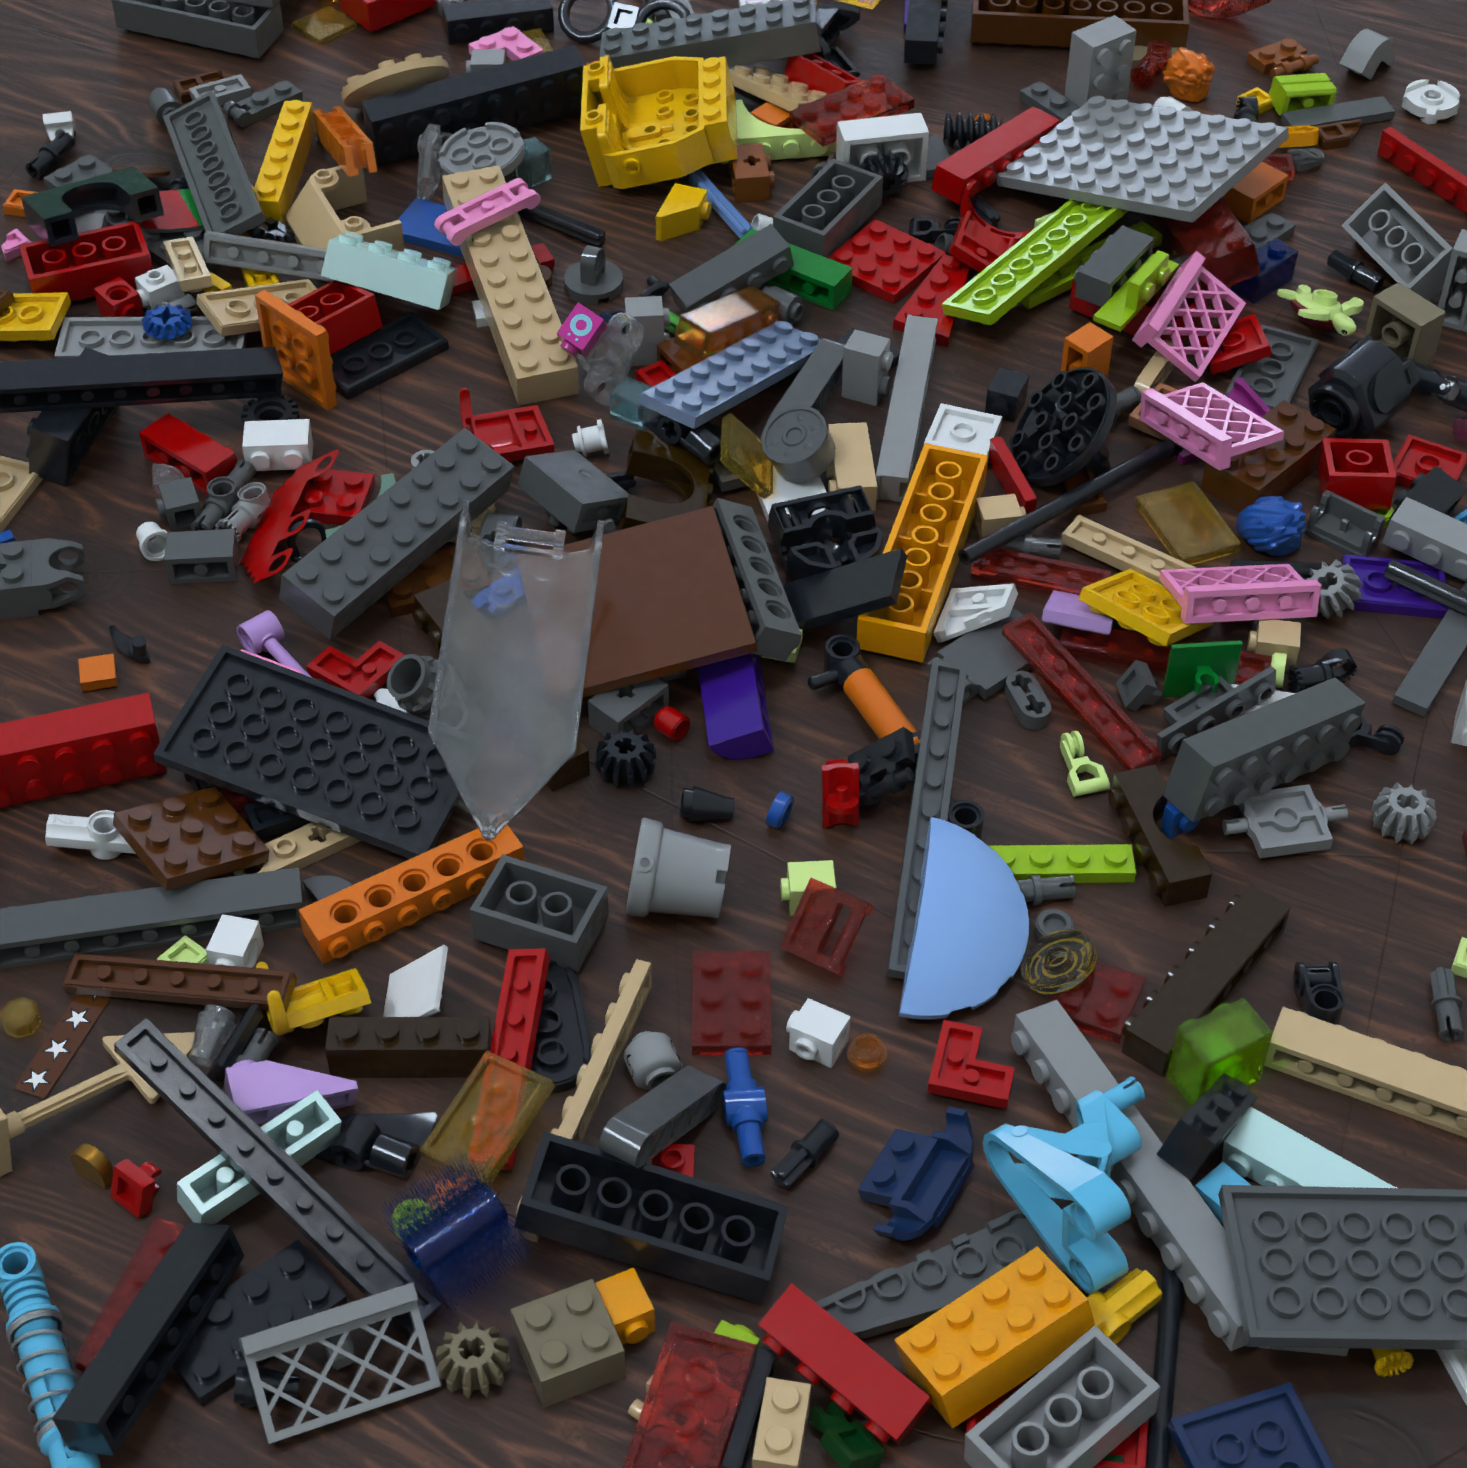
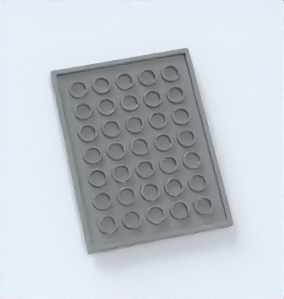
M1094 96L1079 109L1073 111L1063 122L1057 124L1048 134L1041 137L1040 143L1034 144L1025 150L1022 158L1009 163L1006 166L1007 170L1003 173H998L996 175L997 186L1193 223L1289 138L1288 127L1277 126L1271 122H1251L1245 118L1232 119L1226 118L1224 115L1201 114L1199 111L1188 112L1176 110L1174 107L1163 108L1152 106L1149 103L1137 104L1124 99L1112 100L1106 99L1103 96Z

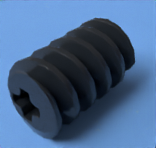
M947 111L943 142L947 139L949 148H953L956 140H958L960 148H965L967 141L971 144L1001 126L1002 118L997 123L995 114H991L989 121L986 122L984 114L980 113L978 120L974 121L973 114L969 113L966 121H964L961 112H958L955 120H952L950 111Z

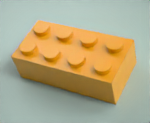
M1037 1246L894 1339L906 1374L916 1386L930 1396L932 1405L953 1429L1050 1364L1095 1326L1088 1298Z

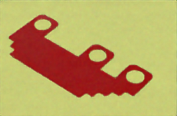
M338 449L298 467L294 475L288 478L282 487L274 491L270 499L271 505H269V508H266L239 563L240 565L245 563L244 569L249 567L247 574L252 572L250 578L255 577L253 583L280 572L286 566L293 548L273 556L272 554L279 541L298 533L305 526L311 513L310 509L295 516H290L307 481L327 472L333 466L339 453ZM331 456L332 460L330 464L323 470L317 472V466L325 458ZM303 516L302 524L294 531L288 532L290 524ZM286 556L285 561L279 568L269 571L271 564L278 557Z

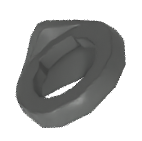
M1310 146L1293 147L1287 150L1286 158L1293 170L1300 173L1320 166L1324 160V153Z

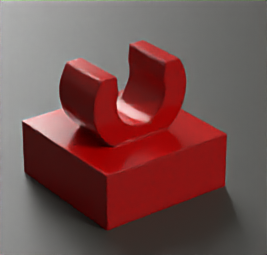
M126 1158L114 1165L110 1197L138 1219L142 1218L152 1211L154 1194L160 1188L155 1183L156 1180L154 1178L161 1175L162 1170L152 1162H146L137 1167Z

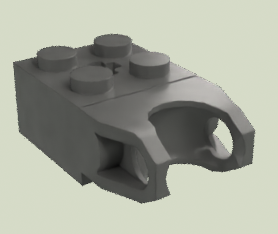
M52 538L1 543L0 620L39 616V610L57 608L85 595L86 587L83 576L70 572L85 563L83 545L73 541ZM66 550H71L78 554L76 558L71 560L58 558L59 554ZM73 582L79 587L74 591H64L59 585Z

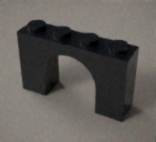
M134 166L21 197L28 225L50 247L79 240L74 218L85 213L99 210H118L126 213L136 223L164 215L158 187Z

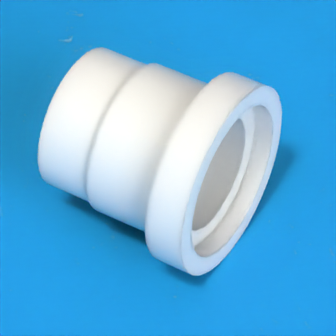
M155 522L141 524L136 532L141 553L150 561L163 560L165 557L167 531L160 528Z

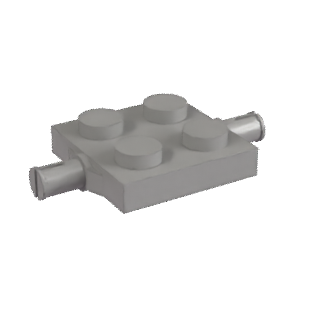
M1310 784L1270 789L1264 794L1259 793L1239 804L1238 807L1243 818L1223 820L1222 830L1225 836L1244 832L1248 834L1253 841L1259 858L1331 849L1333 842L1327 822L1347 820L1348 810L1345 804L1330 807L1322 806L1315 798Z

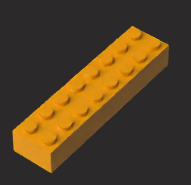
M924 443L883 551L884 554L902 548L908 556L897 603L859 615L857 641L860 644L861 650L924 662L933 631L938 622L959 562L958 553L964 548L975 516L976 498H981L985 488L988 455Z

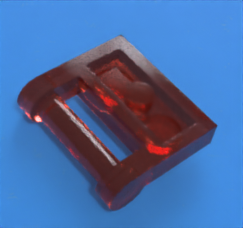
M810 878L779 948L843 976L847 965H844L865 916H870L874 905L814 878ZM843 905L852 909L829 958L822 955V952Z

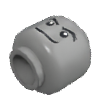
M641 1032L632 1039L625 1049L624 1060L635 1085L643 1090L651 1091L682 1068V1062L671 1038L662 1032Z

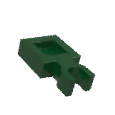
M833 1401L830 1402L826 1413L819 1405L813 1406L808 1420L818 1431L824 1433L820 1443L840 1468H871L880 1465L885 1451L860 1421L849 1423L844 1417V1411Z

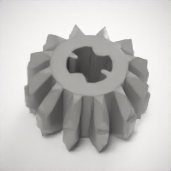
M1337 559L1331 566L1322 561L1321 569L1314 570L1310 568L1311 578L1304 579L1317 580L1321 584L1317 614L1321 613L1326 619H1329L1334 612L1342 618V610L1346 608L1354 610L1353 601L1361 599L1359 589L1362 587L1359 576L1355 574L1353 567L1349 566V564L1342 565Z
M1397 782L1392 788L1384 787L1379 796H1377V799L1374 800L1372 806L1373 827L1381 829L1382 837H1394L1396 844L1401 839H1405L1411 845L1417 839L1425 840L1437 819L1435 800L1427 798L1426 790H1414L1412 783L1407 788L1402 787Z

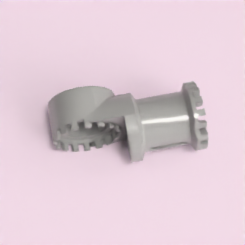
M261 482L249 483L239 489L237 493L239 501L232 506V512L225 519H220L215 524V530L235 529L237 542H239L242 538L241 535L258 523V516L271 505L266 486Z

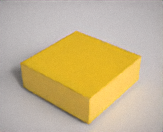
M1259 87L1237 97V101H1240L1238 100L1239 97L1256 96L1258 115L1274 108L1269 94Z

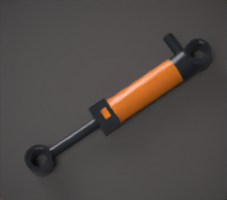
M845 634L830 637L825 645L824 672L808 678L809 688L814 691L830 684L838 683L878 739L902 727L913 732L915 761L917 762L921 730L917 731L860 655L859 642L854 637ZM916 763L909 766V768L912 769V771L914 772V775ZM950 796L947 822L962 827L981 840L984 811L979 804L973 801H955Z

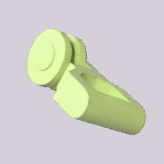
M1071 731L1070 734L1068 732L1062 733L1060 749L1069 770L1067 783L1072 795L1076 797L1109 790L1110 783L1103 765L1090 761L1088 756L1084 757V743L1081 734L1078 731ZM1087 772L1094 775L1095 778L1079 781L1077 774Z

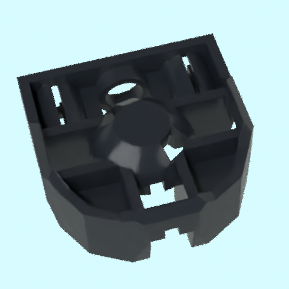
M861 485L774 503L771 506L768 516V529L789 577L798 580L882 554L883 533L880 528H876L874 513ZM825 508L824 511L811 515L814 511ZM832 537L843 540V544L840 546L832 543Z

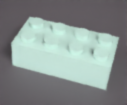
M346 232L345 235L339 234V236L329 240L321 276L437 310L449 304L458 268L450 266V261L438 257H433V260L421 258L422 253L411 249H404V252L392 249V244L380 240L369 243L363 241L364 236L353 232Z

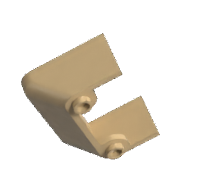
M340 166L317 170L310 176L286 214L287 225L290 227V231L295 234L294 239L298 245L327 249L330 239L339 236V234L345 235L346 232H353L364 236L363 241L369 243L380 240L392 244L393 250L404 252L405 249L400 220L371 227L368 221L358 216H351L345 220H340L335 210L367 202L363 168L359 169L358 175L350 177L346 175Z

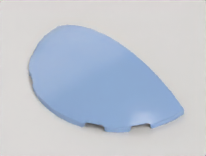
M930 817L919 883L921 887L914 932L908 952L899 1009V1017L911 1019L946 1018L952 1011L961 1010L969 1006L974 1010L996 996L998 989L1015 975L1026 951L1029 936V917L1025 897L1006 862L995 850L991 849L973 833L945 820Z

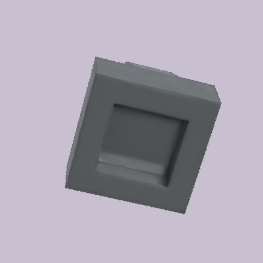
M1135 660L1116 682L1120 696L1127 709L1137 711L1143 704L1154 705L1162 696V692L1156 690L1157 680L1152 676L1148 664Z

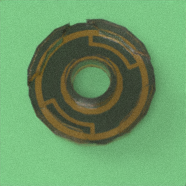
M1061 929L1047 933L1039 938V944L1033 950L1029 947L1025 951L1020 964L1021 975L1032 991L1043 995H1057L1072 990L1083 983L1094 971L1098 958L1096 948L1088 936H1083L1081 931L1075 929ZM1064 958L1061 962L1053 964L1056 960Z

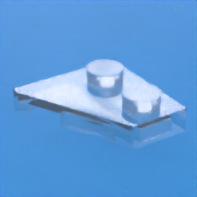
M435 124L427 126L424 134L419 136L417 145L419 164L416 198L426 201L431 200L444 175L440 166L439 155L442 147L440 125Z

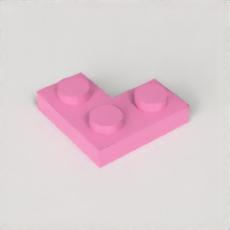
M514 26L504 28L500 32L481 37L479 40L469 43V54L471 55L472 49H505V56L512 61L544 53L541 47Z

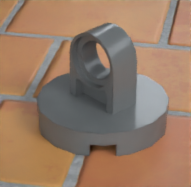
M587 245L584 248L581 260L571 265L564 274L565 290L568 291L569 297L572 300L581 304L597 305L599 299L607 297L610 302L621 294L624 287L621 269L616 264L605 260L603 248Z

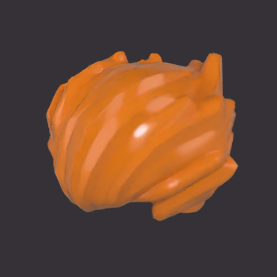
M1179 47L1171 58L1167 60L1166 70L1162 72L1164 75L1163 81L1173 97L1190 103L1200 102L1209 93L1213 73L1215 72L1214 64L1212 61L1209 62L1207 56L1203 53L1198 54L1185 47Z

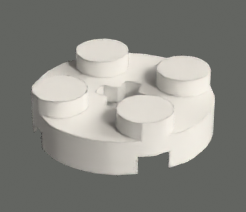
M1429 79L1417 80L1407 86L1402 108L1421 117L1422 122L1435 124L1437 119H1446L1457 114L1460 104V93L1454 86L1443 81H1438L1437 85L1428 84Z

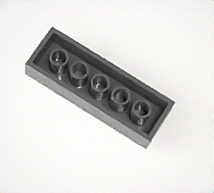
M111 0L117 28L145 33L154 37L168 38L177 42L195 44L204 48L218 49L226 53L241 54L249 58H260L284 31L280 2L273 8L224 0Z
M1334 677L1183 739L1163 796L1192 822H1195L1206 816H1214L1220 810L1229 806L1239 805L1246 799L1259 793L1264 794L1271 788L1284 782L1290 783L1296 777L1309 771L1315 772L1321 766L1332 761H1340L1350 749V739L1361 723L1360 716L1366 702Z

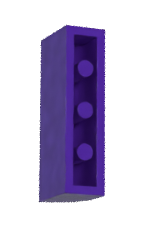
M749 653L698 667L710 749L721 757L734 760L750 759L773 752V739L759 655Z

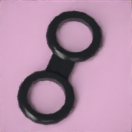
M562 0L559 5L558 20L561 30L568 38L579 43H594L601 40L602 32L614 27L622 29L633 27L638 23H645L653 13L660 10H671L677 13L680 18L687 17L691 13L682 2L677 0H652L647 2L642 8L621 4L617 0H606L608 10L604 22L594 30L580 31L571 25L569 18L570 10L576 0Z

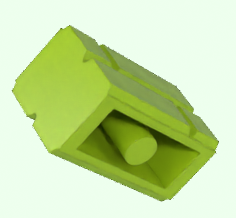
M1326 73L1283 75L1273 77L1269 96L1272 99V106L1275 107L1276 112L1281 116L1284 112L1331 105L1334 103L1337 88L1330 82Z

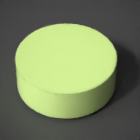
M1275 652L1272 655L1271 666L1276 669V688H1283L1287 653Z

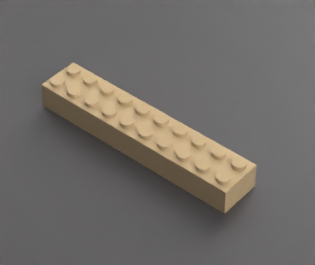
M500 166L443 175V198L446 210L454 209L505 184L506 181ZM518 212L467 236L465 241L459 246L518 406L579 394L578 365L574 356L560 347L562 342L556 333L562 324Z

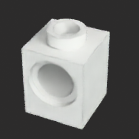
M222 914L206 948L209 964L254 968L264 946L259 921Z

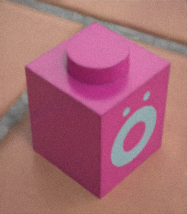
M578 302L556 333L562 342L560 347L573 356L579 353L586 358L606 330L607 325L603 318Z

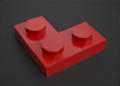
M380 640L357 660L329 646L306 665L307 673L314 679H323L328 684L369 698L387 682L391 667L405 654Z
M943 1020L927 1093L1007 1109L1015 1067L976 1060L983 1028Z

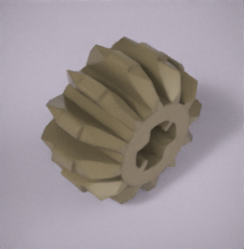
M478 1319L473 1328L467 1329L460 1321L458 1334L445 1331L443 1337L444 1345L438 1346L436 1350V1359L439 1362L437 1372L441 1380H446L447 1388L451 1393L463 1387V1394L467 1399L477 1389H480V1392L487 1397L489 1384L502 1386L504 1381L503 1373L509 1372L511 1367L510 1357L508 1356L509 1343L506 1338H500L499 1330L495 1325L484 1330L483 1323Z

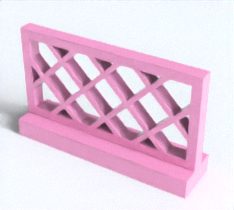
M1197 250L1178 268L1132 339L1141 348L1148 342L1194 382L1201 377L1246 302L1201 266L1206 258ZM1198 278L1207 284L1209 291L1200 290ZM1186 298H1194L1197 309H1189ZM1204 299H1211L1215 310L1206 309ZM1221 299L1226 300L1234 309L1224 310ZM1174 316H1182L1186 328L1177 327ZM1192 317H1200L1203 328H1195ZM1209 317L1217 318L1221 329H1213ZM1170 335L1174 346H1169L1160 336ZM1180 335H1188L1191 347H1183ZM1198 336H1206L1209 347H1201ZM1186 354L1195 356L1197 368L1187 361Z
M1203 382L1163 395L1153 388L1144 390L1141 393L1140 420L1219 471L1230 467L1231 457L1282 441L1284 437L1283 430Z
M1290 564L1160 570L1159 576L1162 584L1181 605V619L1185 624L1317 617L1321 584L1317 580H1304Z

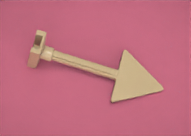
M198 1032L164 1033L187 1058L200 1042V1033ZM125 1035L105 1036L102 1039L103 1046L117 1062V1066L18 1113L12 1111L5 1115L0 1108V1177L12 1171L10 1140L24 1134L25 1129L127 1080L133 1082L150 1104H154L158 1100L160 1095L114 1051V1044Z

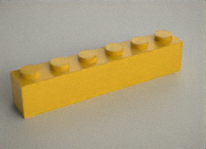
M300 100L284 101L254 186L265 217H271L276 221L281 220L283 225L286 223V214L291 208L316 132L312 102H302Z

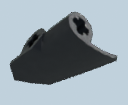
M646 410L644 425L669 444L678 442L706 465H711L728 455L743 442L745 437L742 434L708 422L692 429L653 410Z
M435 1112L348 1114L340 1118L342 1121L341 1130L335 1142L318 1153L314 1158L352 1171L360 1170L364 1165L406 1180L413 1173L429 1142L437 1122V1114Z

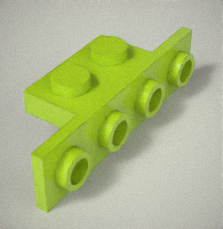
M1158 250L1093 316V321L1121 332L1176 273L1180 264L1168 260L1169 254Z

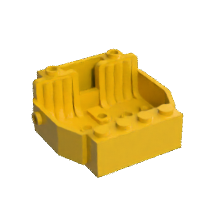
M607 55L600 57V61L583 66L580 132L598 187L613 185V188L626 189L684 177L710 164L737 159L736 93L726 56L719 58L710 57L705 60L700 57L672 56L614 69L611 59Z

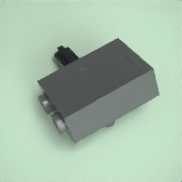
M574 449L525 456L517 486L545 508V512L550 515L549 523L552 526L557 527L563 523L569 533L577 535L582 531L603 528V523L607 519H612L615 526L620 525V518L629 494L625 490L634 488L636 480L634 476L626 474V471L604 474Z

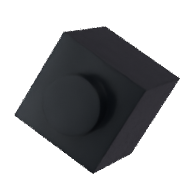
M999 367L987 389L985 413L1002 416V419L1015 422L1027 400L1029 375Z

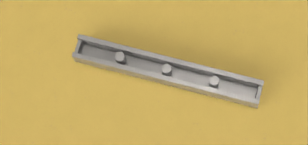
M907 314L876 472L878 501L902 502L912 477L936 345L937 318Z

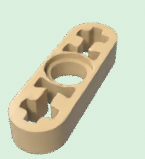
M1164 340L1169 346H1174L1171 340ZM1156 351L1138 376L1134 386L1138 388L1140 393L1144 390L1154 389L1159 382H1165L1175 365Z

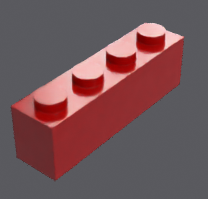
M792 1283L758 1324L761 1331L765 1334L761 1340L764 1345L780 1358L787 1352L799 1362L795 1370L815 1387L820 1381L833 1391L829 1398L848 1415H851L856 1410L866 1418L868 1422L864 1428L883 1444H886L891 1439L899 1446L932 1404L929 1395Z

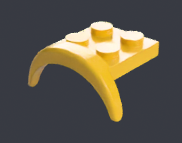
M263 961L256 964V968L269 969L267 963ZM353 968L294 987L287 1012H285L280 993L276 990L270 991L267 994L269 1011L266 1010L273 1033L276 1036H280L294 1031V1028L298 1026L302 1028L318 1026L325 1021L324 1018L336 1014L341 1016L356 1014L363 1009L364 1005L370 1004L371 1000L357 969Z

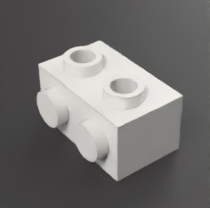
M310 419L245 421L242 443L245 463L246 461L252 463L256 471L296 470L298 467L311 462L313 438Z

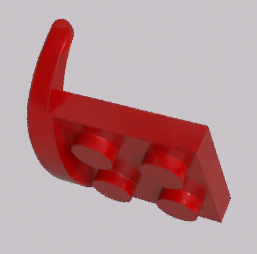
M968 183L961 199V219L948 253L959 262L967 264L980 273L1032 230L1008 232L995 228L985 222L977 214L971 203L970 190L972 184Z
M467 388L460 389L459 402L462 429L466 428L507 461L524 460L525 456L555 452V444L538 405L473 415L470 392Z

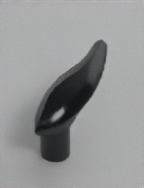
M651 275L647 279L649 288L637 297L662 296L669 290V283L661 281L655 275Z
M115 625L109 627L111 637L121 652L135 661L151 662L147 651L146 639L143 636L132 638L122 633Z

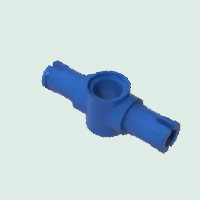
M736 1047L725 1052L728 1083L725 1087L726 1090L722 1091L723 1112L726 1127H732L733 1133L737 1135L742 1165L755 1167L763 1164L766 1158L761 1133L764 1123L768 1121L764 1087L758 1086L756 1080L752 1078L747 1049Z

